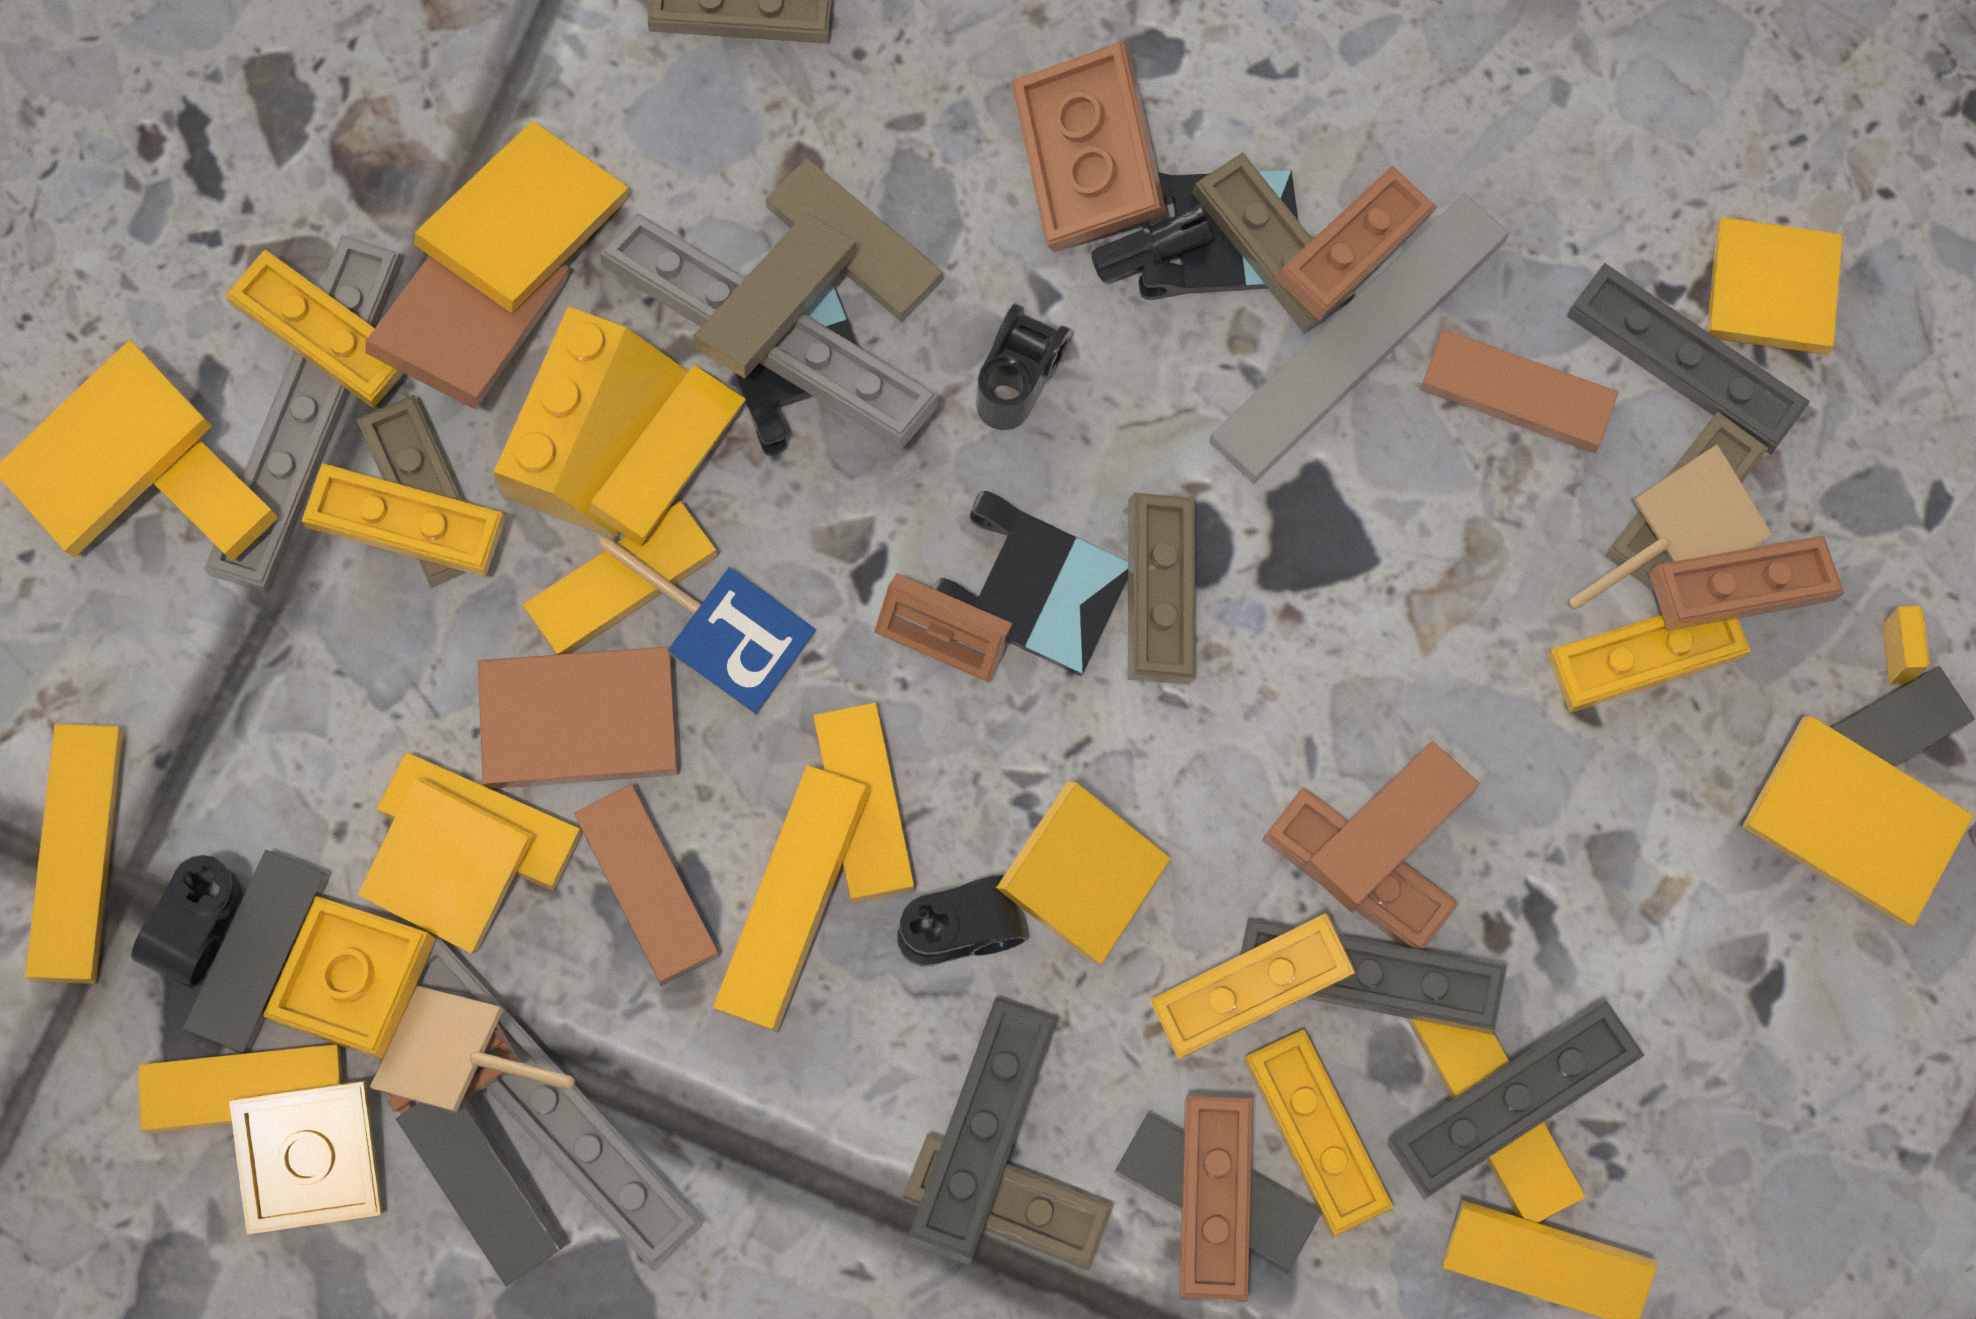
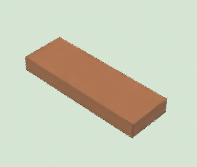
M1391 166L1279 271L1275 280L1320 321L1431 216L1437 206L1394 166Z
M1442 329L1420 389L1429 394L1593 453L1597 452L1619 393V391L1446 329Z
M1824 535L1658 564L1649 572L1668 631L1831 602L1844 593Z
M1431 741L1308 861L1304 870L1353 913L1476 791L1480 783L1435 742Z
M630 784L574 812L575 818L660 986L718 958V951L633 785Z
M1302 787L1265 834L1263 842L1314 879L1304 870L1308 861L1349 821L1306 788ZM1403 863L1355 911L1402 947L1423 951L1459 903L1406 863Z
M1205 1096L1185 1097L1180 1300L1245 1303L1248 1301L1253 1099Z

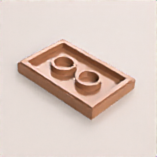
M1123 41L1011 81L1047 247L1056 252L1167 214L1131 51Z
M428 256L367 338L365 353L476 410L568 280L569 267L562 264L511 314L431 256Z
M669 646L477 660L483 786L489 789L678 775L671 655L667 653Z

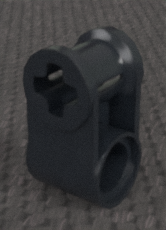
M1016 303L1011 306L978 376L976 408L978 415L985 424L998 430H1010L1024 423L1047 379H1050L1063 357L1071 336V328L1062 325L1056 329L1025 315L1023 306ZM1006 385L1017 390L1019 395L1013 399L1004 400L994 396L990 390L997 386Z
M192 856L183 861L175 870L157 907L140 929L132 949V960L184 986L195 988L209 970L216 956L219 943L241 903L242 886L237 876L228 870L223 863L211 856ZM200 881L205 884L214 882L220 887L218 894L214 898L209 895L200 897L195 892V889Z
M1004 875L982 878L958 888L920 896L912 900L903 910L897 932V945L902 955L910 963L926 967L970 956L995 954L1023 944L1027 937L1018 905L996 888ZM920 920H928L931 929H940L936 942L928 943L924 933L915 934Z

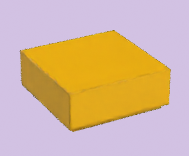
M1898 606L1882 624L1889 685H1907L1916 680L1930 665L1923 609L1921 610V606Z

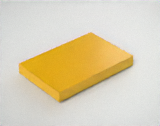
M532 120L415 231L414 245L512 314L627 200L629 187Z
M129 339L0 462V479L60 547L75 558L195 444L212 425L151 359Z
M1809 715L1801 719L1742 828L1901 925L1911 927L1915 925L1974 815Z

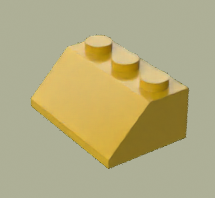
M568 306L493 471L502 497L618 540L620 532L588 512L590 502L689 371L627 327Z

